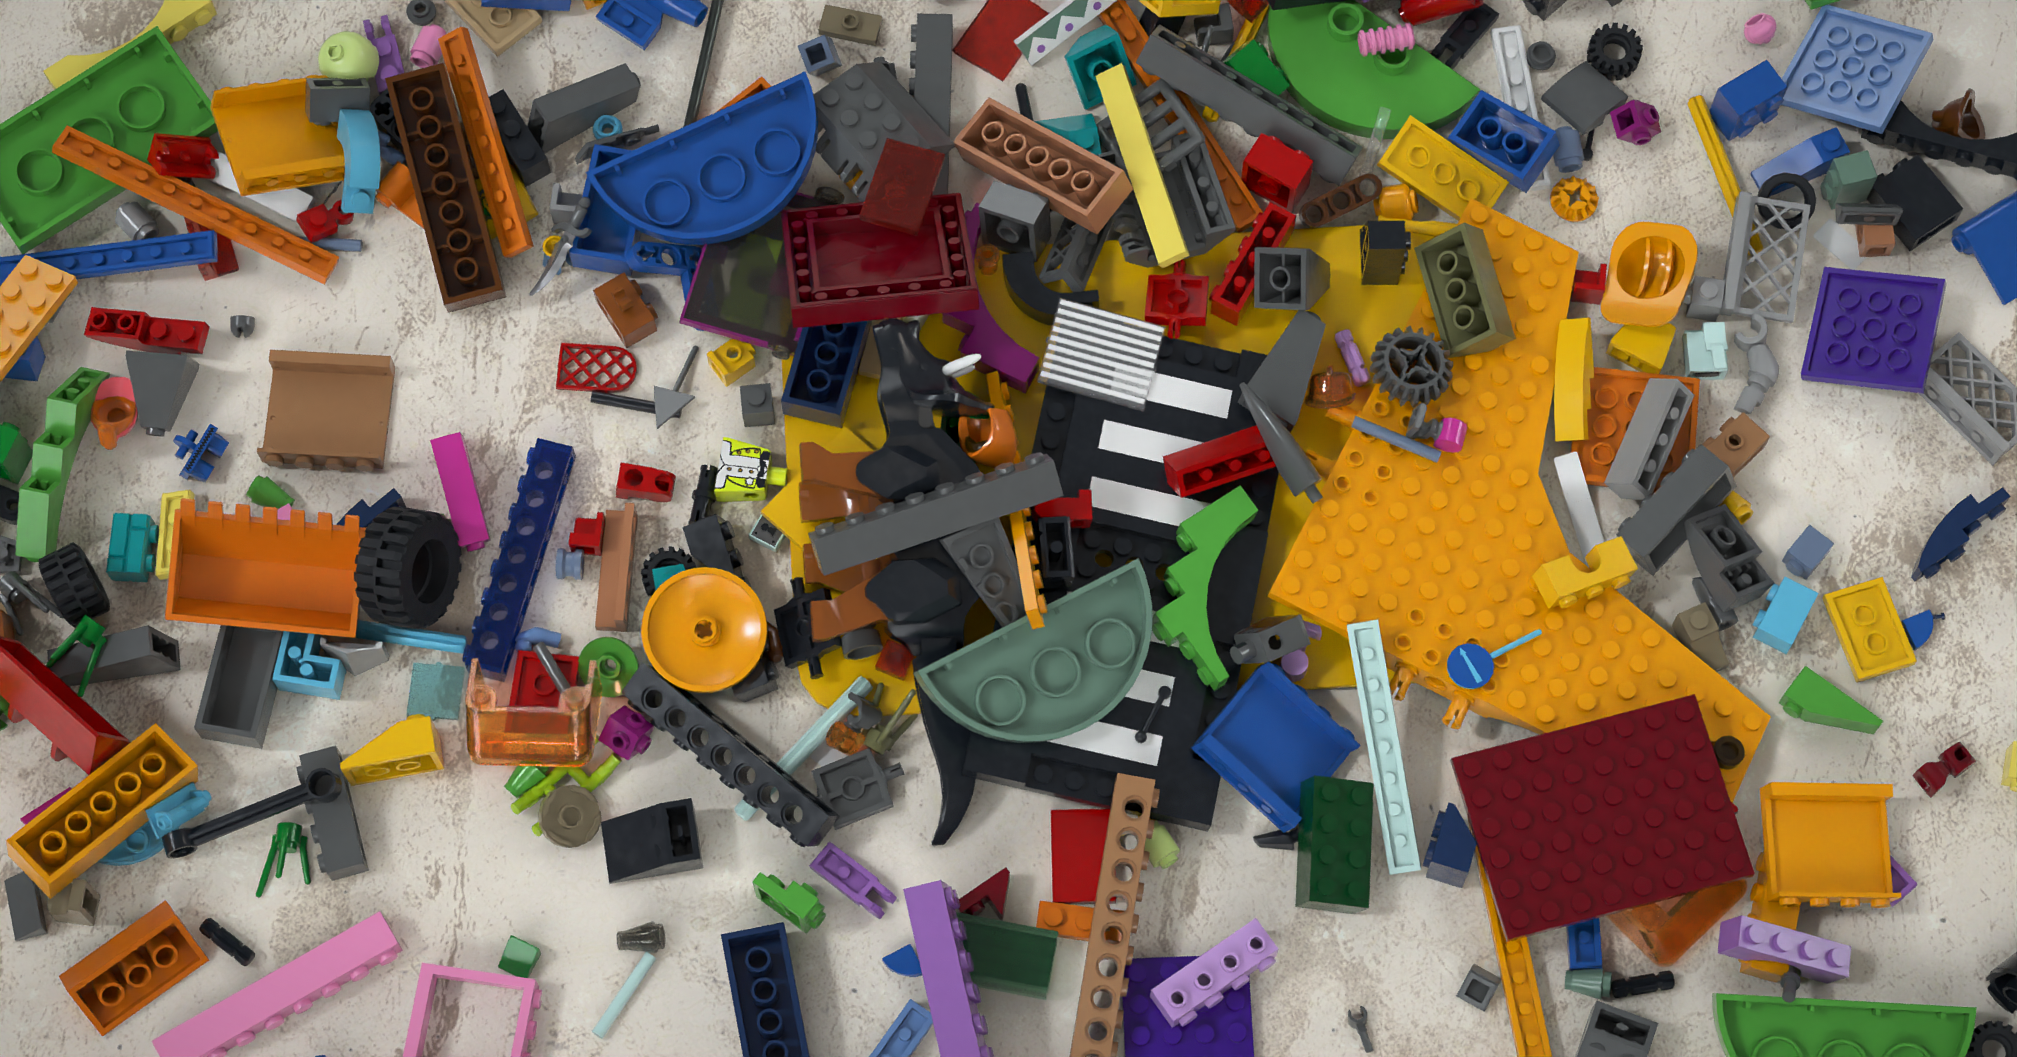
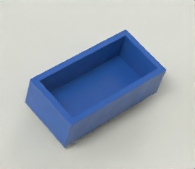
M594 144L589 170L633 150ZM587 176L582 198L588 197L591 200V205L587 208L588 211L579 228L580 230L588 228L592 232L586 238L575 236L573 247L569 250L572 265L577 268L622 274L624 272L626 276H632L633 269L626 262V253L635 243L640 242L642 232L624 222L604 203Z

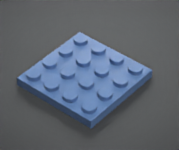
M1831 5L1822 6L1782 77V80L1787 85V90L1781 105L1883 134L1934 40L1933 34Z

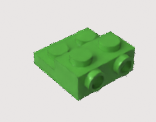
M761 872L752 881L756 897L807 934L811 928L817 929L825 919L826 914L823 912L825 906L817 898L818 893L808 884L803 883L800 886L793 880L789 887L784 890L785 884L772 874L767 877Z

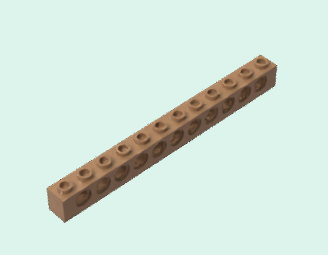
M1120 773L1115 778L1069 1057H1086L1088 1055L1096 1057L1117 1056L1119 1042L1113 1041L1115 1028L1121 1029L1124 1010L1118 1009L1120 996L1126 997L1129 978L1123 976L1125 965H1131L1134 953V946H1129L1130 933L1136 934L1139 915L1134 914L1136 901H1142L1144 883L1139 882L1141 870H1147L1150 854L1149 851H1144L1146 838L1152 839L1155 820L1149 819L1151 807L1157 808L1160 789L1154 788L1155 779ZM1133 802L1140 805L1142 815L1138 818L1129 817L1125 812V806L1128 803ZM1124 834L1133 835L1137 840V846L1131 850L1123 848L1120 844V837ZM1119 865L1128 866L1132 872L1131 879L1128 881L1117 879L1115 868ZM1116 896L1122 897L1127 904L1126 910L1122 913L1114 912L1109 905L1111 898ZM1109 928L1119 930L1122 936L1121 942L1116 945L1109 944L1104 938L1105 930ZM1102 960H1111L1115 963L1116 973L1113 976L1108 977L1101 974L1099 963ZM1099 991L1108 993L1111 997V1005L1104 1009L1097 1007L1094 1003L1095 993ZM1099 1023L1104 1026L1106 1036L1103 1040L1096 1041L1089 1036L1088 1029L1091 1024Z

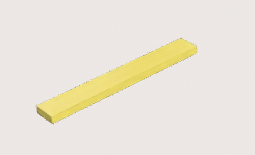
M1121 63L1096 75V79L1158 264L1164 268L1190 255L1126 68Z

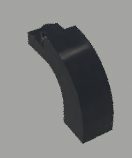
M1033 252L1002 254L1003 273L1007 291L1015 305L1030 318L1046 325L1059 327L1060 323L1055 322L1056 317L1061 318L1062 314L1057 313L1058 308L1094 314L1060 304L1061 299L1099 310L1098 290L1059 293L1045 287L1036 276Z

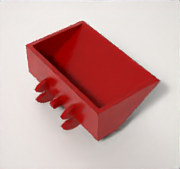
M0 636V695L10 703L8 719L13 723H18L26 718L52 742L50 756L54 761L59 762L69 757L84 772L90 775L131 743L82 697H78L71 687L20 641Z

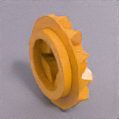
M1574 175L1571 178H1562L1553 187L1550 195V203L1554 212L1562 219L1572 222L1583 221L1589 218L1595 212L1599 199L1595 186L1589 184L1586 178L1579 179ZM1580 191L1579 199L1581 201H1575L1570 207V196L1567 194L1573 195L1575 192Z

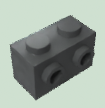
M306 78L305 112L309 122L320 126L330 125L331 122H338L340 109L370 111V86L366 78Z

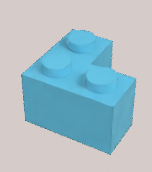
M283 631L272 678L279 691L340 700L346 669L340 659L319 656L320 638H323L322 635Z

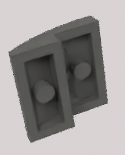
M1587 61L1564 75L1541 97L1545 104L1582 135L1602 125L1605 116L1624 105L1628 99V96Z

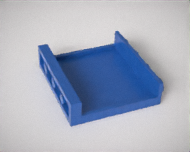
M1267 662L1254 670L1191 749L1284 833L1295 828L1302 819L1299 816L1301 782L1314 775L1331 777L1350 752L1358 749L1360 744L1355 740L1350 730L1340 727L1332 719L1327 709L1316 705L1309 698L1307 691L1303 687L1292 683L1280 666Z

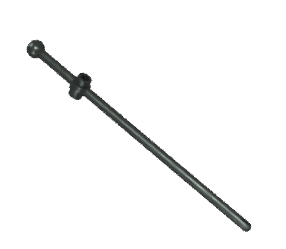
M712 0L683 127L697 121L724 0Z

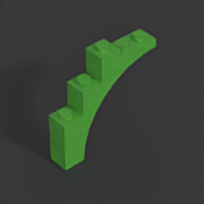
M1241 485L1180 523L1176 531V539L1182 550L1185 552L1189 551L1190 554L1168 567L1163 576L1167 591L1172 596L1176 595L1177 599L1155 612L1152 618V631L1156 638L1160 641L1164 640L1168 647L1179 641V647L1183 655L1188 660H1193L1198 667L1197 673L1202 682L1207 686L1210 684L1214 691L1225 685L1229 674L1216 653L1209 632L1206 609L1208 584L1214 563L1220 552L1236 533L1254 520L1258 509Z

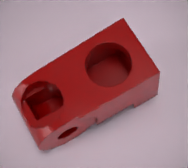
M621 462L616 486V498L628 499V497L649 499L655 502H670L673 497L676 476L671 472L658 470L653 467Z
M1079 490L1076 498H1055L1034 505L1032 511L1034 521L1037 523L1038 518L1067 516L1070 517V528H1089L1092 522V490Z

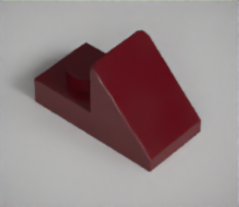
M1007 867L959 899L960 908L955 910L961 920L967 916L970 918L976 917L985 910V904L988 903L1000 921L1003 922L1010 882V872Z

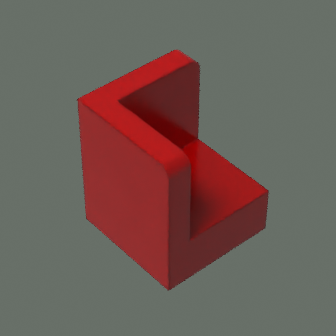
M1601 263L1598 272L1575 270L1570 302L1600 305L1605 292L1607 264Z
M597 512L596 519H575L574 533L570 532L568 543L571 552H574L576 549H583L584 555L602 556L605 527L604 512Z

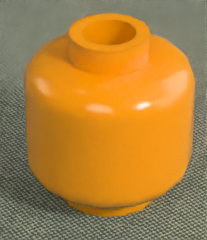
M1404 183L1382 187L1378 198L1373 200L1376 217L1382 215L1386 218L1412 220L1414 213L1419 212L1415 189L1411 190Z

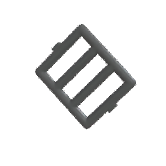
M1160 78L1135 96L1139 108L1159 93H1162L1166 99L1164 103L1143 117L1146 129L1172 111L1178 117L1175 122L1150 139L1153 150L1155 151L1184 129L1191 136L1157 161L1162 173L1165 170L1170 172L1177 167L1176 162L1204 143L1205 136L1173 88ZM1108 115L1096 124L1099 140L1107 152L1115 151V164L1124 170L1131 183L1116 137L1112 138L1108 132L1112 128Z

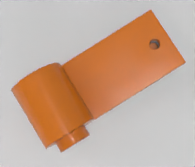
M397 161L380 181L379 189H376L377 194L375 198L386 208L392 205L424 229L409 169Z

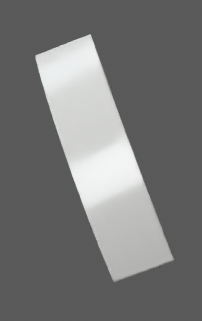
M218 152L219 159L211 158V165L216 170L215 178L206 180L240 194L227 155ZM297 188L244 196L297 222V214L309 210L315 200L314 197Z

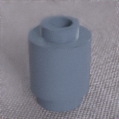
M1570 126L1557 128L1555 131L1560 146L1553 155L1555 166H1558L1559 172L1562 173L1581 169L1583 167L1584 155L1579 131L1572 130Z

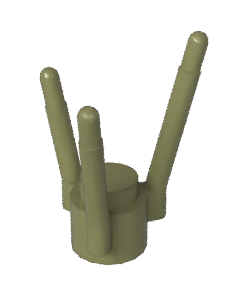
M883 683L878 684L872 701L877 707L882 696ZM910 690L886 727L876 724L875 728L870 727L867 730L863 729L861 731V735L865 736L862 742L864 746L881 756L884 755L886 750H891L898 738L918 717V714L911 715L893 734L892 729L916 694V690Z

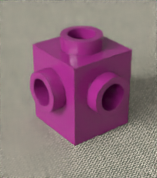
M1633 99L1610 112L1617 139L1633 143L1634 145H1644L1650 142L1652 137L1661 133L1660 117L1653 105Z
M624 705L609 716L598 740L612 749L616 755L630 760L638 753L642 755L649 748L652 742L650 735L654 726L643 715L634 712Z

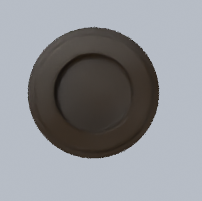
M1732 736L1721 737L1712 746L1718 765L1722 769L1737 767L1745 755L1742 743Z

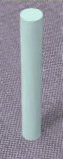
M645 952L592 1030V1033L603 1039L655 962L656 958L653 955Z

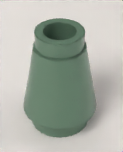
M1604 968L1566 970V990L1600 1000L1602 997L1610 998L1612 972L1604 971Z

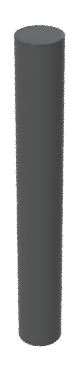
M538 643L533 647L535 653L578 724H586L590 717L545 643Z

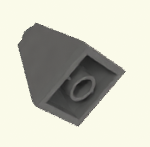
M1255 247L1254 308L1309 310L1330 288V263L1311 249Z
M126 350L125 357L140 425L146 429V435L163 437L165 431H171L197 375L200 364L188 355Z

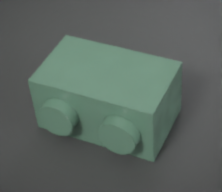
M1868 150L1833 159L1820 186L1822 197L1825 201L1828 200L1831 210L1835 209L1836 203H1861L1866 201L1878 177Z

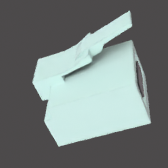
M1706 322L1702 324L1701 330H1685L1682 341L1686 377L1699 378L1700 380L1724 379L1728 372L1726 355L1728 346L1725 322Z

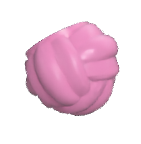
M1765 13L1753 16L1744 25V36L1753 44L1769 43L1776 31L1774 18Z

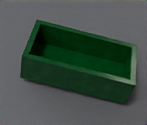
M1316 775L1301 782L1299 816L1302 819L1299 822L1295 907L1356 914L1369 908L1374 783Z

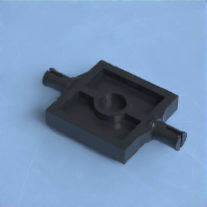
M796 577L790 580L794 597L787 604L774 609L779 639L783 647L785 667L791 669L808 663L810 678L819 679L824 676L820 659L825 654L841 648L842 643L840 636L824 642H812L810 602L832 600L831 592L829 589L820 588L812 593H806L803 578Z

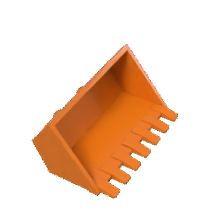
M182 498L180 509H175L165 620L355 638L360 613L359 602L361 601L355 591V588H357V582L354 581V572H356L357 568L355 558L359 554L360 540L366 535V528L360 527V517L355 515H345V526L333 525L332 513L318 512L317 523L305 522L304 510L292 509L290 511V520L278 519V508L263 507L262 518L251 516L250 505L236 504L235 515L223 514L222 502L209 501L208 512L196 511L194 499Z

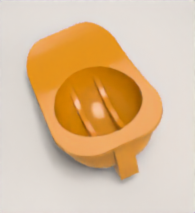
M1637 222L1626 227L1617 236L1611 249L1605 292L1600 305L1602 316L1612 323L1644 327L1662 326L1673 320L1693 279L1697 262L1698 248L1691 232L1680 225L1654 222Z

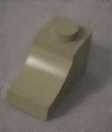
M1706 602L1677 614L1672 627L1680 642L1716 672L1727 668L1730 663L1720 641L1719 627Z
M73 879V883H70L53 898L50 899L48 897L47 910L50 911L49 914L57 922L94 926L100 895L86 880Z

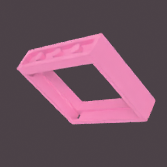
M422 963L403 1057H422L438 978L524 990L511 1057H531V1053L527 1052L529 1040H534L537 1022L533 1021L535 1008L540 1009L542 1003V990H539L536 979Z

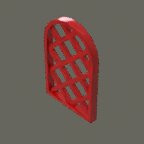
M561 343L559 363L557 365L556 389L605 393L621 392L628 388L635 380L637 374L636 361L630 352L617 346ZM568 348L579 350L573 354ZM590 350H601V351L598 352V353L594 356L593 353H592ZM565 351L570 357L563 362V353ZM585 351L591 359L582 364L576 357ZM611 351L620 352V354L615 357ZM607 353L612 360L603 366L598 358ZM624 355L628 356L632 361L626 367L619 361ZM574 360L579 368L570 373L565 366ZM595 362L601 369L592 375L586 367ZM614 363L621 368V371L615 376L607 370ZM633 367L634 370H633V373L631 374L628 370ZM563 370L568 377L560 382L561 371ZM583 370L589 378L580 384L575 376ZM604 372L610 379L601 385L595 378ZM625 373L630 379L621 385L617 379ZM572 380V381L576 384V386H575V385H564V384H566L568 381ZM593 381L597 387L586 385ZM611 383H614L617 386L613 388H607Z

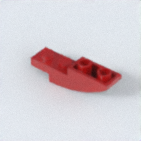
M91 307L84 335L108 344L145 352L181 355V352L203 354L210 326L202 321L150 317L146 312Z

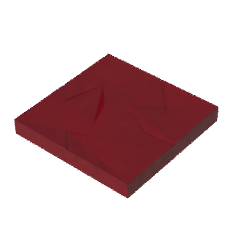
M961 193L781 211L793 328L880 320L886 317L899 318L979 310L978 286Z

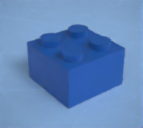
M1765 60L1719 87L1709 112L1714 123L1728 141L1737 136L1743 138L1754 129L1755 125L1760 122L1766 124L1778 115L1777 111L1784 101L1783 97L1787 90V85L1771 64Z

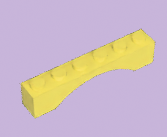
M164 0L155 18L142 32L130 41L114 49L97 54L67 55L43 72L55 90L158 26L167 41L172 44L184 39L190 31L198 26L209 23L212 17L217 15L211 0Z

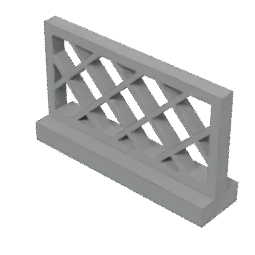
M1739 192L1735 200L1723 279L1725 280L1723 301L1719 314L1727 316L1736 314L1751 317V314L1755 313L1767 320L1793 323L1811 205L1752 196V193ZM1755 205L1767 206L1774 216L1761 225L1754 215ZM1776 208H1780V209H1783V210L1780 211V212H1778V211L1776 210ZM1789 210L1802 212L1801 223L1793 229L1782 218V215ZM1777 219L1787 233L1774 242L1764 228ZM1752 223H1754L1757 228L1751 232ZM1800 229L1798 238L1794 232ZM1760 231L1770 245L1757 254L1749 243L1750 238ZM1790 236L1797 245V251L1789 258H1786L1777 244ZM1773 248L1783 262L1769 270L1760 256ZM1748 251H1749V253L1752 255V258H1750V259L1747 261V256H1748ZM1795 258V265L1793 267L1790 261ZM1756 261L1765 275L1752 283L1745 270L1746 266ZM1786 265L1793 278L1792 282L1782 287L1773 273ZM1768 277L1778 292L1765 300L1755 286ZM1744 281L1748 285L1745 289H1743ZM1791 287L1790 297H1789V295L1786 293V290ZM1750 289L1761 302V304L1753 309L1740 307L1741 296ZM1781 294L1789 304L1787 315L1775 313L1768 303ZM1764 306L1767 311H1761L1759 309Z
M1959 332L1934 352L1931 357L1930 365L1933 363L1946 364V376L1937 374L1929 367L1924 394H1918L1993 466L2017 444V387ZM1957 344L1966 353V359L1952 358L1951 348ZM1952 365L1967 367V378L1954 377ZM1973 368H1982L1988 374V380L1974 379ZM1953 384L1967 385L1968 397L1960 396L1954 390ZM1974 386L1988 388L1989 399L1975 398ZM1995 389L2005 390L2010 396V402L1996 400ZM1975 405L1990 407V418H1983L1976 411ZM1996 408L2010 409L2011 421L1997 419ZM1997 427L2012 428V439L2010 441L2005 440L1998 433Z

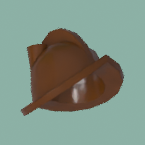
M1969 88L1964 97L1951 101L1942 110H1934L1932 112V128L1954 137L1985 139L1984 124L1974 107L1975 91Z

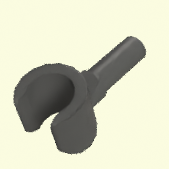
M1360 1006L1363 1018L1356 1020L1352 1017L1349 1009L1348 1024L1352 1028L1357 1029L1365 1052H1372L1373 1048L1365 1026L1367 1010L1365 1007Z

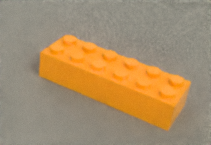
M155 723L6 840L8 856L51 899L73 882V879L78 878L148 822L149 818L146 814V809L189 783L194 782L195 784L198 782V765Z

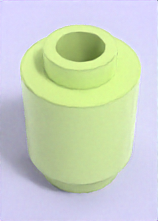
M1155 820L1152 839L1146 838L1144 851L1150 852L1149 861L1154 868L1161 866L1162 869H1165L1178 860L1176 855L1180 852V849L1166 827L1160 825Z

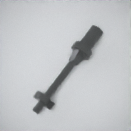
M1789 965L1788 972L1782 975L1780 982L1783 988L1782 998L1786 1002H1793L1795 1000L1796 990L1799 989L1801 981L1799 975L1795 973V967Z

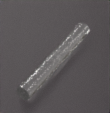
M1380 107L1359 176L1367 173L1372 174L1391 114V110L1388 108ZM1365 179L1360 183V191L1364 195H1366L1370 180Z

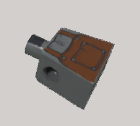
M1301 614L1265 617L1235 633L1236 645L1231 647L1230 654L1237 664L1267 663L1311 644ZM1275 635H1278L1280 639L1276 640Z

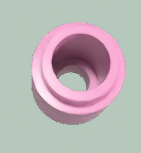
M435 24L423 26L410 51L412 54L410 61L420 68L437 65L442 56L438 38L446 35V31Z

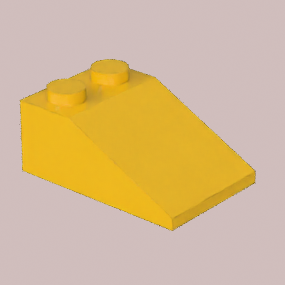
M424 714L410 715L406 720L397 722L340 763L341 771L350 785L355 786L444 769L439 733L430 716L425 717Z

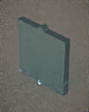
M441 662L436 664L413 663L407 717L414 714H424L425 717L430 716L432 721L436 719L458 720L465 667L442 665Z

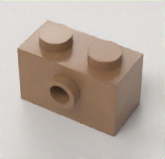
M1742 412L1736 419L1730 417L1720 427L1719 430L1722 433L1716 439L1709 437L1702 445L1729 466L1734 478L1765 448L1770 436Z

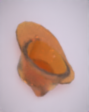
M1328 365L1326 372L1312 375L1305 404L1318 409L1338 408L1351 404L1355 399L1356 393H1354L1349 374L1335 371L1333 365Z

